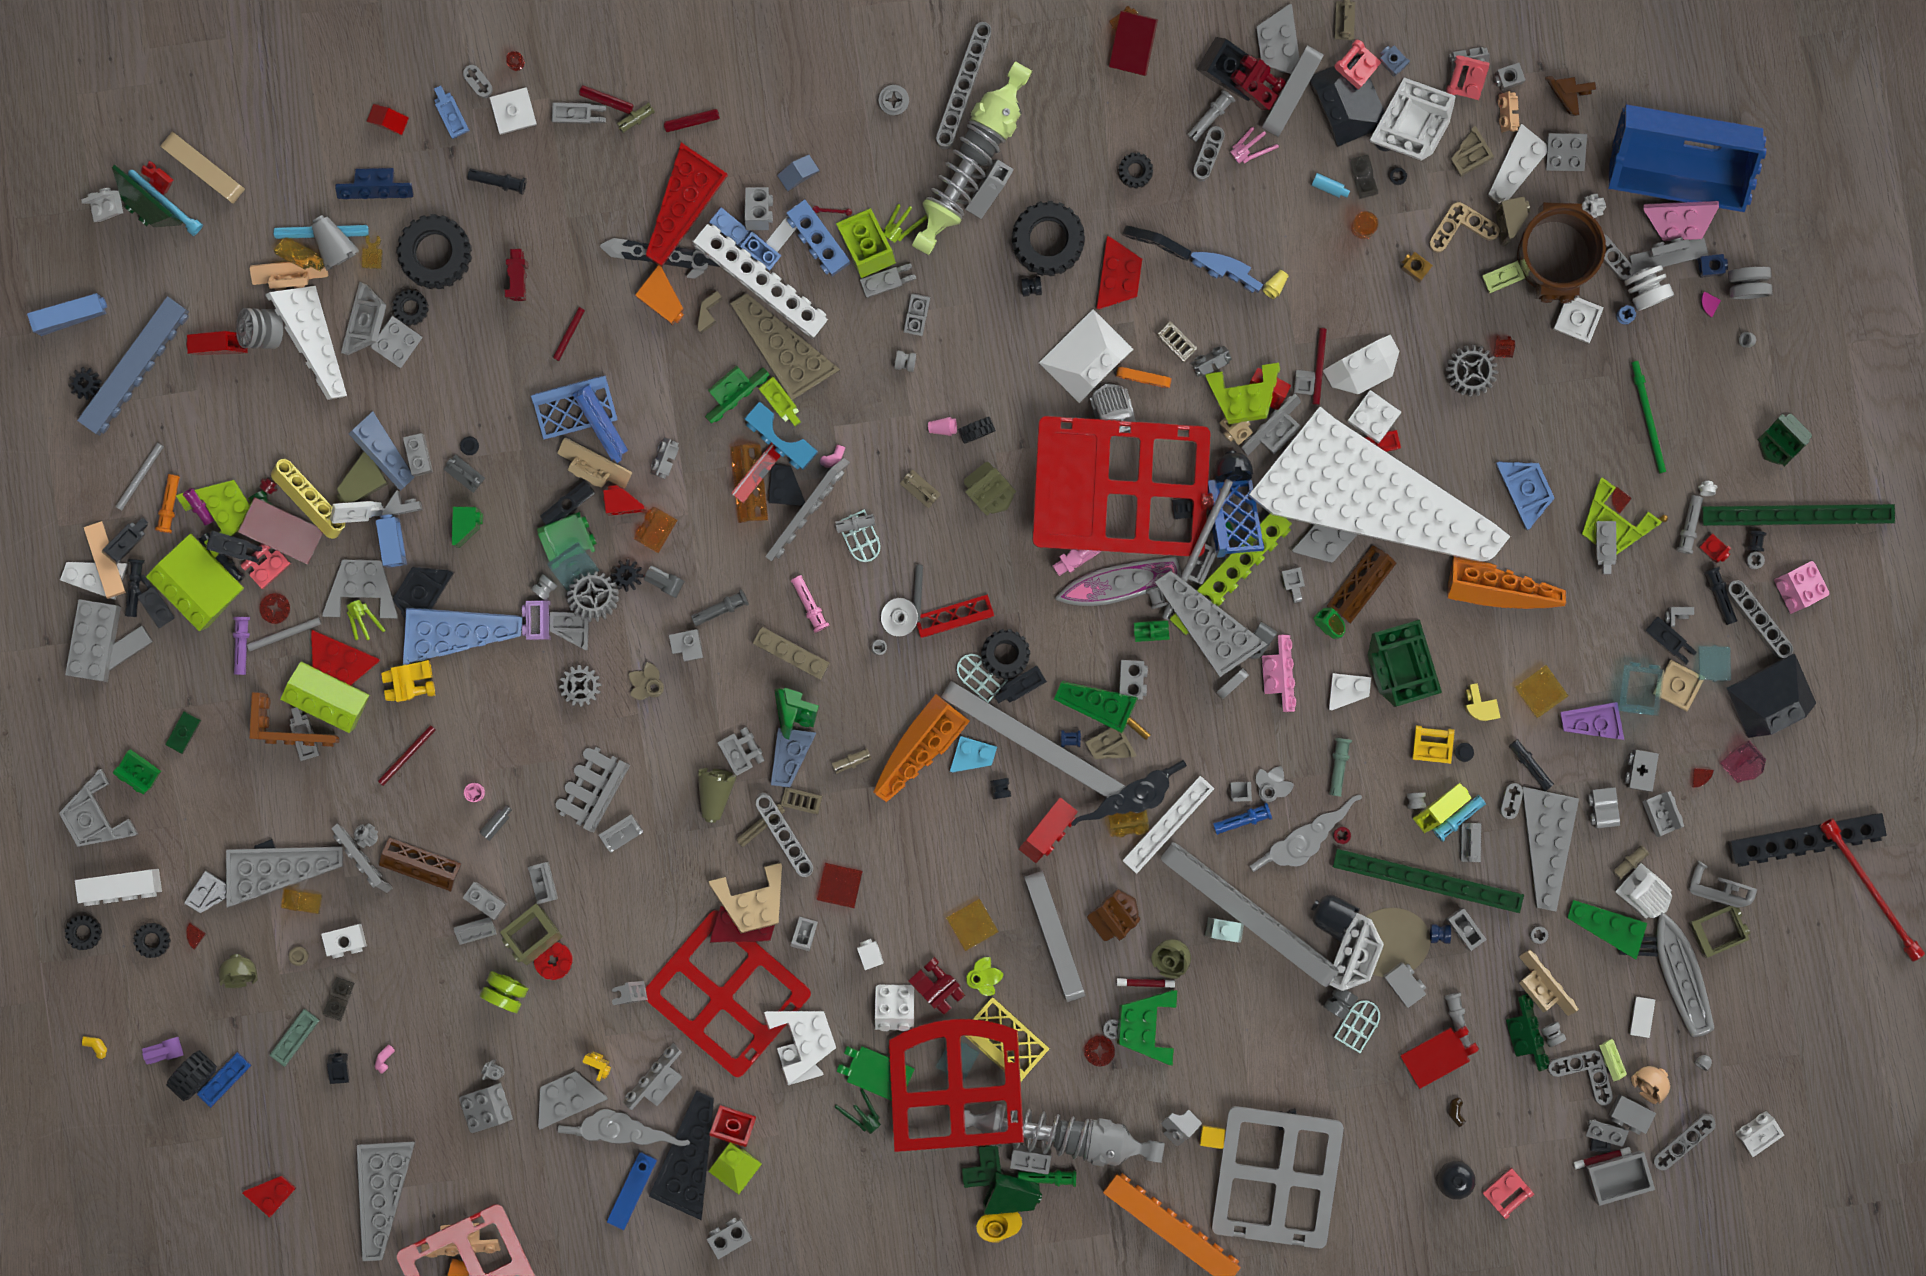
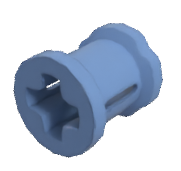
M1628 305L1619 309L1616 314L1617 321L1624 325L1629 324L1636 317L1634 308ZM1625 311H1628L1630 316L1627 319H1624V314H1622Z

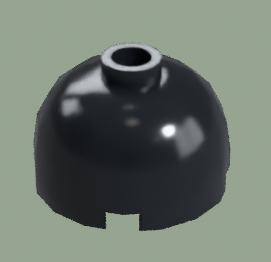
M1236 451L1226 452L1215 465L1217 483L1225 482L1226 479L1230 481L1250 480L1253 475L1251 461L1248 457Z
M1451 1161L1444 1164L1438 1172L1437 1185L1446 1197L1453 1200H1461L1473 1192L1476 1185V1177L1473 1170L1467 1164L1461 1161Z

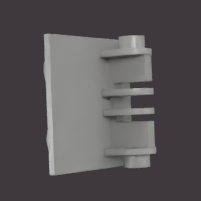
M1549 133V136H1547L1546 171H1585L1587 134Z
M391 316L379 333L377 342L370 347L399 368H402L423 337Z

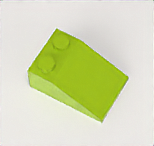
M871 208L836 223L861 278L896 263L893 251Z

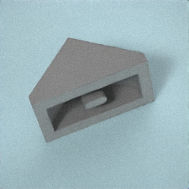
M799 917L791 947L810 951L818 922Z

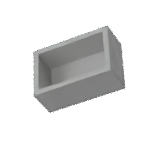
M1637 1151L1585 1167L1595 1202L1599 1206L1655 1190L1643 1151Z

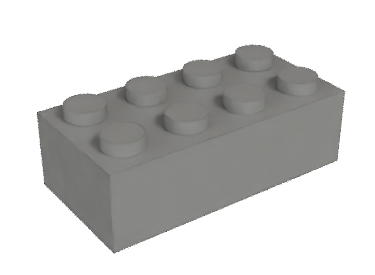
M78 600L65 675L108 682L113 644H115L121 611L120 606Z

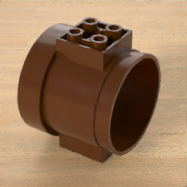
M1543 202L1538 208V215L1525 228L1517 249V261L1523 271L1525 280L1536 288V299H1541V303H1552L1553 300H1560V303L1569 304L1580 296V286L1589 281L1598 272L1604 261L1606 253L1605 236L1596 219L1582 209V204ZM1560 222L1573 227L1580 233L1588 249V264L1580 279L1569 283H1555L1543 278L1534 270L1529 261L1527 245L1529 236L1535 227L1544 223Z

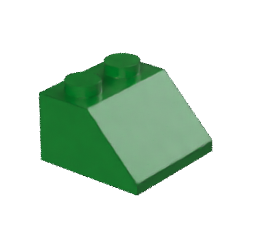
M453 507L452 546L460 548L480 529V525H483L484 515L480 512V509L477 507Z

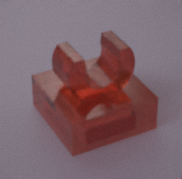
M1498 335L1493 350L1494 357L1513 358L1515 340H1512L1511 336H1508L1507 340H1501V336Z

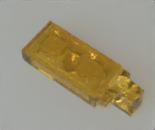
M284 238L274 249L277 256L305 270L312 267L321 271L324 268L323 259L319 258L315 251L289 238Z

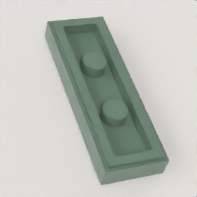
M303 1009L269 1056L286 1067L320 1020L306 1009Z

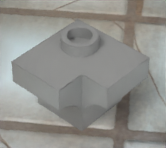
M699 630L669 635L672 654L682 653L684 662L703 658Z
M1187 1110L1181 1116L1172 1113L1161 1122V1125L1166 1129L1163 1134L1176 1147L1189 1139L1202 1124L1190 1110Z

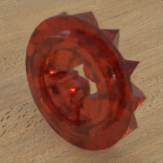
M269 594L260 603V614L265 621L279 624L286 620L290 614V603L281 594ZM278 603V607L283 609V611H276L273 617V610L267 607Z
M1105 1036L1092 1037L1085 1045V1057L1094 1066L1108 1065L1115 1055L1114 1044ZM1099 1043H1101L1102 1049L1108 1051L1102 1053L1101 1060H1099L1097 1053L1091 1052V1050L1098 1049Z

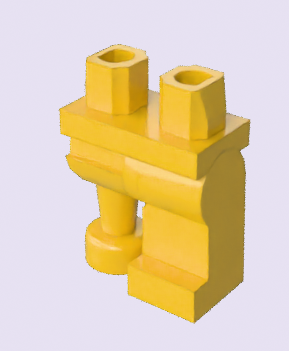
M429 660L392 667L391 670L381 673L383 683L393 682L394 689L384 691L386 701H410L415 696L426 693L428 697L435 696L433 681L426 682L425 686L415 687L414 681L433 678L431 662Z

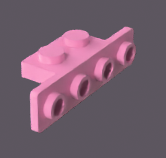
M1278 635L1279 654L1262 656L1265 694L1282 693L1283 712H1294L1296 698L1294 697L1295 680L1292 673L1294 666L1293 659L1291 658L1292 641L1290 635Z

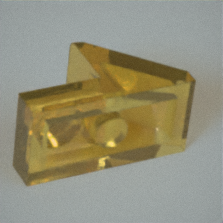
M284 889L281 908L320 914L323 895Z

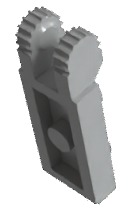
M553 103L552 123H606V118L591 117V111L603 112L606 111V106L587 103Z
M911 263L860 279L866 298L903 286L902 284L915 280V275H909L900 279L898 274L912 268Z

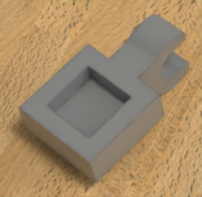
M1301 567L1282 571L1285 590L1292 591L1294 603L1301 602L1300 588L1305 587Z

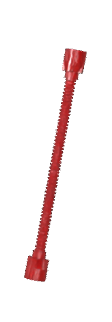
M1834 819L1826 820L1820 825L1828 839H1832L1842 851L1905 945L1903 949L1911 961L1914 962L1924 956L1925 952L1917 941L1909 938L1844 843L1840 835L1841 830Z

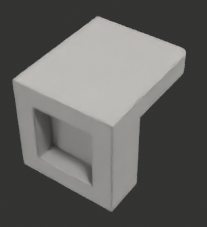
M1251 782L1230 783L1231 802L1252 801Z

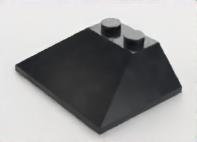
M1361 56L1353 57L1348 63L1347 68L1350 70ZM1335 66L1313 74L1309 83L1314 94H1317L1331 126L1330 131L1337 147L1376 130L1385 111L1370 77L1358 90L1335 69Z
M1795 654L1726 688L1748 738L1773 735L1806 718L1816 705L1814 696Z

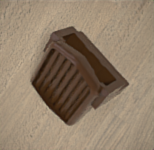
M1552 76L1545 77V80L1570 116L1580 115L1577 92H1579V96L1590 95L1592 90H1596L1595 82L1576 85L1575 77L1557 80Z
M1119 889L1106 897L1100 906L1087 916L1088 921L1103 941H1108L1113 937H1116L1119 941L1122 940L1141 920L1138 916L1136 899L1122 891L1120 892Z

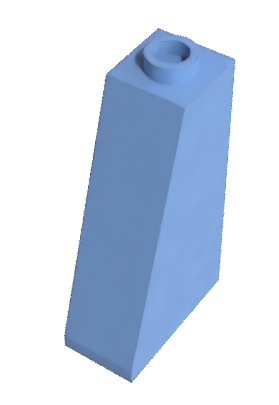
M96 293L30 312L27 315L33 332L43 336L106 314L105 308H107L104 297Z

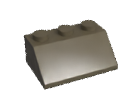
M1525 197L1501 201L1495 208L1502 247L1506 246L1515 237L1528 217L1530 205L1528 201H1525Z

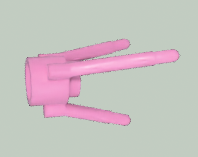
M1251 127L1239 142L1232 147L1233 150L1230 153L1238 163L1243 161L1245 164L1253 158L1278 148L1279 145L1276 144L1248 156L1250 154L1248 148L1266 134V132H1262L1248 144L1242 145L1253 132L1254 127Z

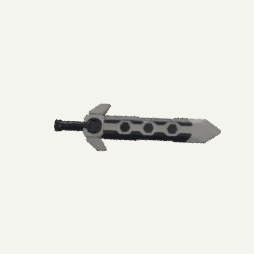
M613 238L600 245L610 257L655 263L646 257L649 246L647 243ZM676 247L664 264L689 269L693 268L687 275V278L692 279L704 274V271L708 269V265L720 267L696 247V250Z

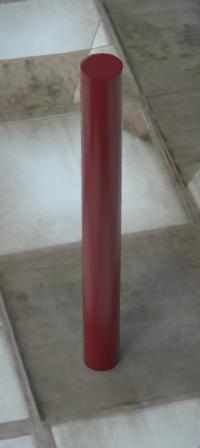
M1319 328L1313 405H1320L1326 328Z
M430 725L378 782L384 786L436 729Z

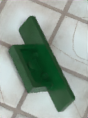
M1524 994L1518 997L1523 1015L1506 1019L1516 1057L1533 1053L1538 1071L1540 1072L1548 1068L1549 1058L1545 1054L1543 1047L1544 1039L1539 1032V1021L1534 1014L1533 1000L1529 994Z

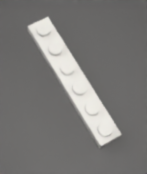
M1199 776L1122 861L1137 874L1214 788L1204 778Z

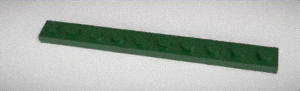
M1895 504L1702 507V526L1895 524Z
M1341 849L1336 850L1332 866L1333 868L1520 913L1524 899L1523 894Z

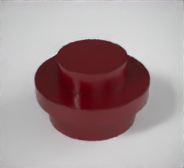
M268 477L267 479H261L259 487L265 492L272 495L273 492L278 490L276 487L277 483Z

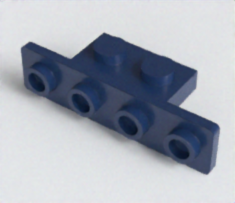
M394 168L355 169L354 184L335 185L338 199L413 198L414 192L412 183H394Z

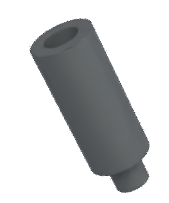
M507 805L502 810L498 809L479 833L490 841L510 818L508 814L512 809Z

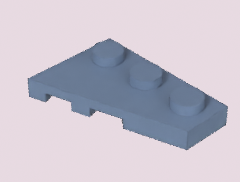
M778 728L771 785L791 787L816 735L815 732L792 730L788 740L782 736L781 728Z

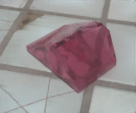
M1748 740L1735 748L1720 764L1739 783L1755 779L1764 772L1767 759Z

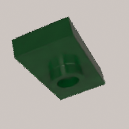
M184 711L165 745L183 754L201 720Z

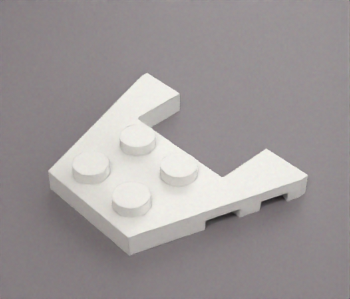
M824 1011L763 1013L768 1029L786 1023L789 1026L800 1062L782 1068L787 1084L792 1083L836 1049Z

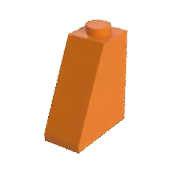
M658 265L635 296L671 325L675 322L678 324L684 317V309L662 267Z

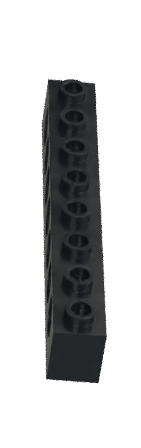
M1883 813L1835 821L1841 831L1844 828L1849 830V837L1846 839L1841 838L1845 844L1851 843V846L1863 844L1862 840L1870 839V842L1882 841L1881 837L1887 836ZM1821 824L1728 841L1732 864H1738V867L1750 865L1749 861L1757 860V863L1768 862V858L1771 857L1780 860L1787 858V854L1794 853L1795 856L1806 855L1808 850L1818 853L1825 851V847L1832 846V849H1839V847L1832 839L1828 842L1823 841L1822 835L1824 832L1820 828ZM1864 824L1868 827L1866 835H1862L1860 832V828ZM1806 835H1809L1812 839L1809 846H1806L1803 842ZM1788 838L1793 842L1791 849H1787L1784 845L1785 840ZM1768 842L1774 845V850L1771 853H1768L1765 849ZM1750 845L1755 848L1753 856H1749L1746 851Z

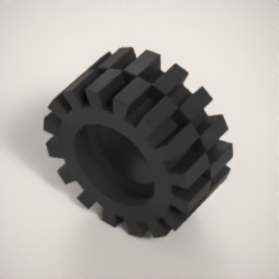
M1134 152L1130 153L1120 162L1119 178L1129 188H1142L1152 178L1153 164H1151V160L1145 154L1142 155L1139 152L1135 154ZM1134 163L1140 164L1143 167V174L1137 178L1132 177L1128 172L1129 166Z
M415 290L402 291L400 295L396 296V300L393 301L394 315L403 324L410 326L413 324L418 325L417 323L423 322V319L427 317L426 314L429 311L428 302L421 293ZM409 300L415 301L418 305V310L413 315L406 314L403 309L404 304Z
M990 416L958 429L964 444L996 431Z
M76 916L67 923L65 939L67 938V943L77 950L94 948L98 941L101 940V925L91 916ZM81 925H85L90 929V937L87 940H80L77 937L76 931Z
M156 923L141 926L133 938L135 939L133 944L136 946V951H139L140 955L146 958H155L165 954L166 950L170 947L169 942H171L169 932L167 933L165 927ZM149 933H154L159 937V944L155 948H149L145 944V938Z

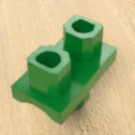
M1169 622L1134 623L1135 642L1170 640Z

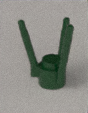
M861 1089L860 1092L872 1116L870 1114L866 1116L857 1105H853V1108L863 1118L860 1122L838 1105L834 1106L864 1132L867 1131L871 1134L881 1125L878 1121L880 1117L876 1114L864 1089Z

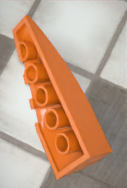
M1453 556L1447 599L1484 606L1519 609L1552 608L1566 605V590L1544 582L1540 584L1535 583L1532 578L1527 576L1521 578L1513 575V571L1508 569L1506 572L1496 568L1497 565Z
M935 694L899 741L873 793L885 802L889 801L905 787V782L918 776V771L925 765L928 767L933 763L932 759L939 753L942 755L970 720Z

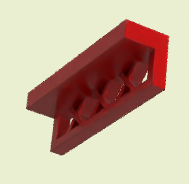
M987 594L921 614L920 619L928 617L934 620L931 627L922 629L921 623H917L920 637L925 638L994 617V612ZM986 600L988 610L979 612L974 609L978 601ZM962 606L969 608L968 616L960 617L956 615L958 608ZM946 611L952 615L948 622L942 623L937 620L942 612Z

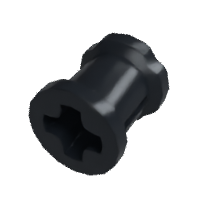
M1750 530V544L1747 550L1764 552L1763 542L1764 536L1767 533Z

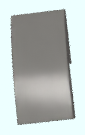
M911 294L904 333L923 336L930 297Z

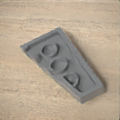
M336 824L331 828L335 833L333 835L335 840L339 844H344L346 847L344 851L351 859L354 857L357 861L356 867L361 873L365 872L368 875L367 881L373 888L378 887L386 893L393 889L389 883L380 879L383 875L372 864L369 865L370 859L361 850H358L359 846L342 826Z

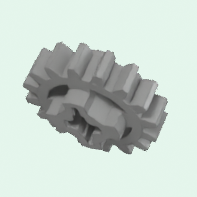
M578 665L577 670L574 667H570L571 673L565 671L566 679H560L564 682V685L559 686V688L564 689L561 695L568 696L566 698L567 702L573 700L572 705L574 706L577 702H579L580 707H583L584 702L590 705L591 698L595 701L597 700L594 696L595 693H601L597 690V687L602 686V684L597 683L600 677H594L596 671L592 670L589 672L588 666L584 670H582L581 665ZM577 673L586 674L582 678H577L576 676H574ZM591 679L593 681L592 691L589 689V682L591 681ZM569 681L572 683V690L570 692L568 690ZM585 681L583 684L585 689L576 691L578 688L576 683ZM578 694H585L587 696L583 699L575 698Z

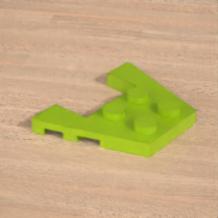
M1279 363L1262 365V383L1225 388L1223 372L1205 374L1207 382L1228 424L1267 418L1273 389L1276 386L1277 375L1280 372Z
M1601 477L1581 535L1596 545V522L1616 521L1617 555L1659 526L1662 521L1650 512H1647L1636 527L1604 504L1616 487Z
M235 480L194 490L201 501L206 503V507L221 529L219 533L233 536L239 529L250 506ZM183 493L176 495L186 512L192 508L183 496ZM210 550L214 558L219 554L218 552Z

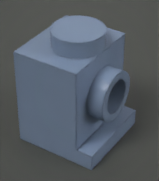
M1395 45L1392 48L1387 46L1380 53L1382 56L1379 59L1382 62L1381 64L1393 77L1400 73L1410 62ZM1393 55L1397 58L1395 62L1390 59Z

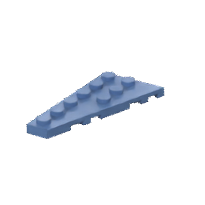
M407 608L403 665L424 661L436 656L448 655L476 646H483L496 641L521 636L522 616Z

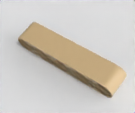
M171 132L160 146L231 203L234 204L245 190V188L174 132Z

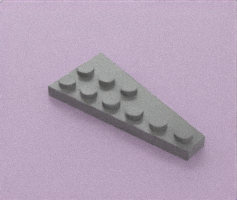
M843 458L828 471L765 556L772 561L776 557L779 559L783 555L785 545L787 543L790 544L796 537L795 532L803 528L808 521L806 518L818 510L823 503L821 499L823 500L834 488L832 485L842 478L845 468L850 463L848 460Z
M1169 571L1155 581V584L1219 677L1268 645L1172 571Z
M343 847L226 850L227 908L343 867Z

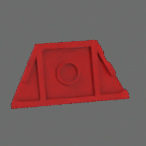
M1107 236L1097 310L1137 298L1143 259L1109 236Z
M314 630L311 632L313 667L352 686L381 660Z

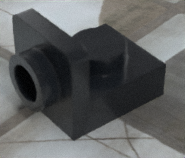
M337 1052L328 1056L327 1068L330 1084L349 1083L347 1053Z

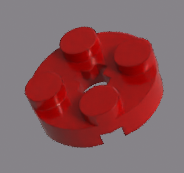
M556 942L534 960V965L537 972L545 979L557 980L569 973L573 963V956L566 945ZM551 955L559 959L556 962V966L548 963Z

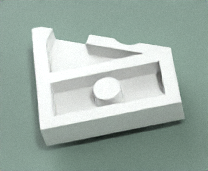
M1333 673L1329 710L1332 711L1369 697L1371 677Z
M794 1043L777 1048L782 1067L800 1062ZM815 1064L788 1085L824 1075L823 1071Z

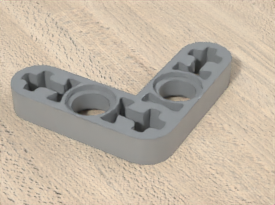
M1589 1050L1556 1058L1549 1062L1547 1070L1555 1077L1587 1070L1595 1101L1601 1105H1607L1612 1101V1091L1604 1059L1599 1051ZM1593 1053L1595 1056H1599L1596 1064L1589 1061L1586 1062L1588 1066L1584 1067L1583 1055H1585V1059L1591 1058ZM1573 1058L1580 1060L1581 1064L1577 1069H1573L1570 1066V1061ZM1563 1060H1566V1066L1569 1071H1566V1068H1560L1559 1073L1552 1070L1554 1063L1557 1062L1558 1065H1564ZM1597 1072H1601L1604 1075L1601 1083H1596L1593 1079L1594 1074ZM1606 1084V1088H1602L1603 1092L1605 1094H1608V1097H1606V1101L1603 1102L1602 1099L1598 1098V1096L1601 1095V1091L1599 1088L1596 1090L1595 1086H1603Z

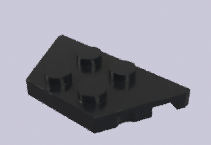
M412 567L393 598L394 603L401 610L404 619L406 620L407 608L432 610L455 572L452 570Z

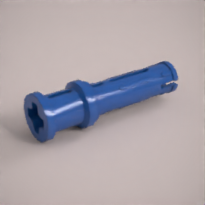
M1264 803V806L1255 809L1249 808L1246 813L1213 823L1216 834L1218 835L1250 823L1256 825L1257 822L1265 819L1271 820L1272 816L1268 804Z

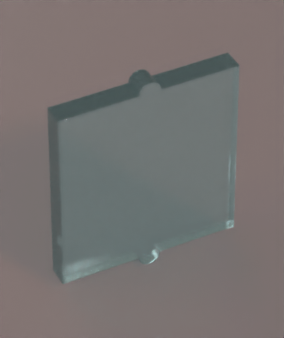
M1716 645L1712 647L1699 646V680H1713V682L1717 680L1731 681L1730 647H1717Z
M961 1042L964 1082L980 1052L969 1047L967 1043L963 1044ZM946 1047L936 1068L948 1074Z

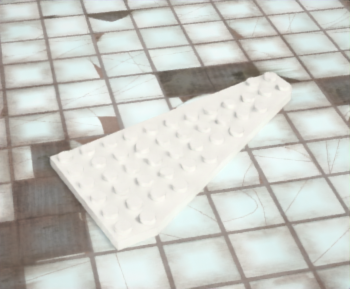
M1321 407L1316 410L1248 495L1275 516L1478 562H1485L1495 557L1510 538L1496 524L1335 419Z

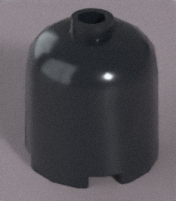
M1326 895L1320 901L1316 900L1311 908L1314 911L1312 921L1317 928L1342 942L1346 930L1356 914L1359 913L1360 908L1335 895Z

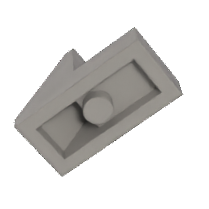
M397 490L383 510L382 515L392 514V516L420 511L423 510L422 503L420 501L416 502V499H409L404 501L405 504H402L400 491Z

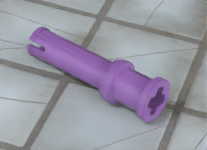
M233 617V620H235V630L232 633L233 638H235L234 674L246 675L247 638L250 636V633H248L250 617Z

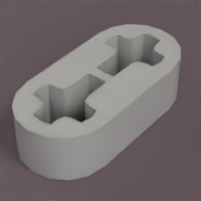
M467 66L463 71L466 81L479 97H490L493 92L490 82L477 66ZM472 70L474 72L476 70L475 75L478 80L475 81L473 77L468 78V71ZM480 82L483 86H489L487 87V93L479 92L481 90L478 85Z
M1242 668L1216 693L1224 699L1249 674Z
M1517 783L1509 784L1504 791L1500 813L1506 819L1515 818L1519 812L1523 789ZM1515 786L1519 794L1515 795L1514 799L1511 800L1512 794L1509 793V789H1513ZM1510 802H1512L1511 808L1514 810V813H1510L1507 816V812L1504 809L1508 808Z

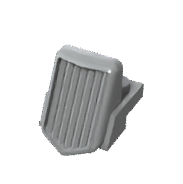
M1104 384L1090 398L1095 419L1136 422L1127 388L1124 389L1121 385ZM1120 426L1119 432L1130 430V426Z

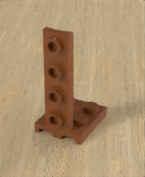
M252 692L249 739L265 740V744H276L277 740H281L286 745H296V741H302L303 745L315 746V742H322V746L334 747V743L340 742V738L336 735L266 732L270 722L269 717H267V709H270L271 700L268 698V694Z

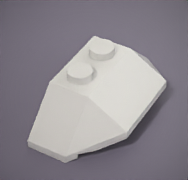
M1388 335L1324 369L1323 372L1332 388L1360 394L1393 376L1399 350L1391 335Z
M1359 913L1356 914L1346 930L1333 964L1339 972L1329 985L1345 991L1371 980L1384 946L1371 919Z

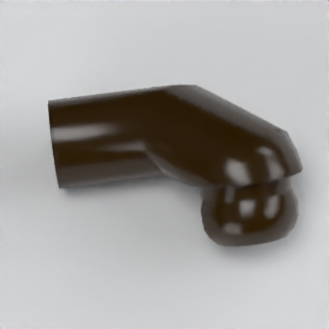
M1455 1098L1449 1103L1448 1115L1458 1127H1461L1466 1123V1120L1460 1114L1463 1101L1460 1098Z

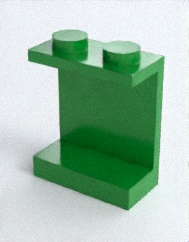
M580 512L537 529L538 536L552 568L559 566L560 560L590 549L591 552L595 551L594 545L597 542L593 533L589 534L587 530L590 526L586 516L582 517Z

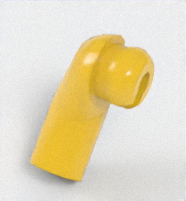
M83 1037L82 1046L92 1047L98 1059L106 1057L107 1048L101 1039Z

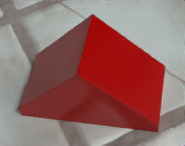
M373 104L366 122L403 136L409 117L388 107Z

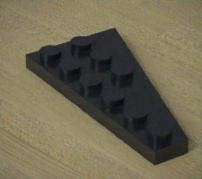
M696 1090L675 1139L680 1141L688 1140L690 1144L686 1146L672 1144L649 1197L702 1220L714 1098Z

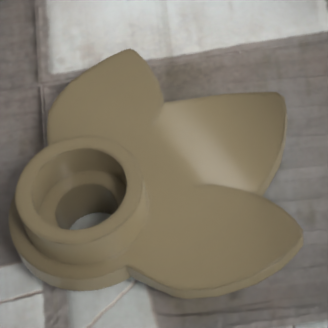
M647 662L644 672L634 671L629 673L630 681L635 686L630 695L635 699L644 700L649 696L658 697L663 693L664 685L659 680L660 672L653 664ZM653 684H656L658 686V689L655 692L651 690V686Z

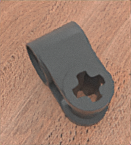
M1261 622L1254 635L1268 645L1260 649L1259 654L1255 653L1249 658L1257 659L1261 657L1276 636L1277 631Z

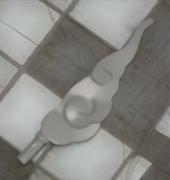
M1356 795L1350 798L1339 810L1322 814L1315 818L1311 824L1294 830L1284 841L1273 844L1270 847V851L1264 857L1251 864V870L1255 872L1272 861L1281 866L1297 867L1305 864L1312 855L1318 852L1320 843L1327 838L1328 832L1337 822L1344 818L1352 804L1360 800L1362 796Z
M609 1109L600 1110L593 1116L586 1118L581 1127L558 1126V1133L582 1136L588 1141L603 1140L615 1144L634 1142L639 1145H648L659 1141L669 1142L677 1146L690 1144L688 1140H677L663 1131L644 1127L642 1123L632 1120L627 1114L616 1113Z

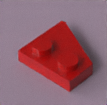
M280 1176L245 1190L242 1194L270 1218L295 1191L296 1187L285 1177Z

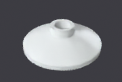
M903 598L889 601L881 613V622L884 629L893 636H905L911 633L918 621V613L912 602ZM901 614L904 615L903 621H900L899 619Z

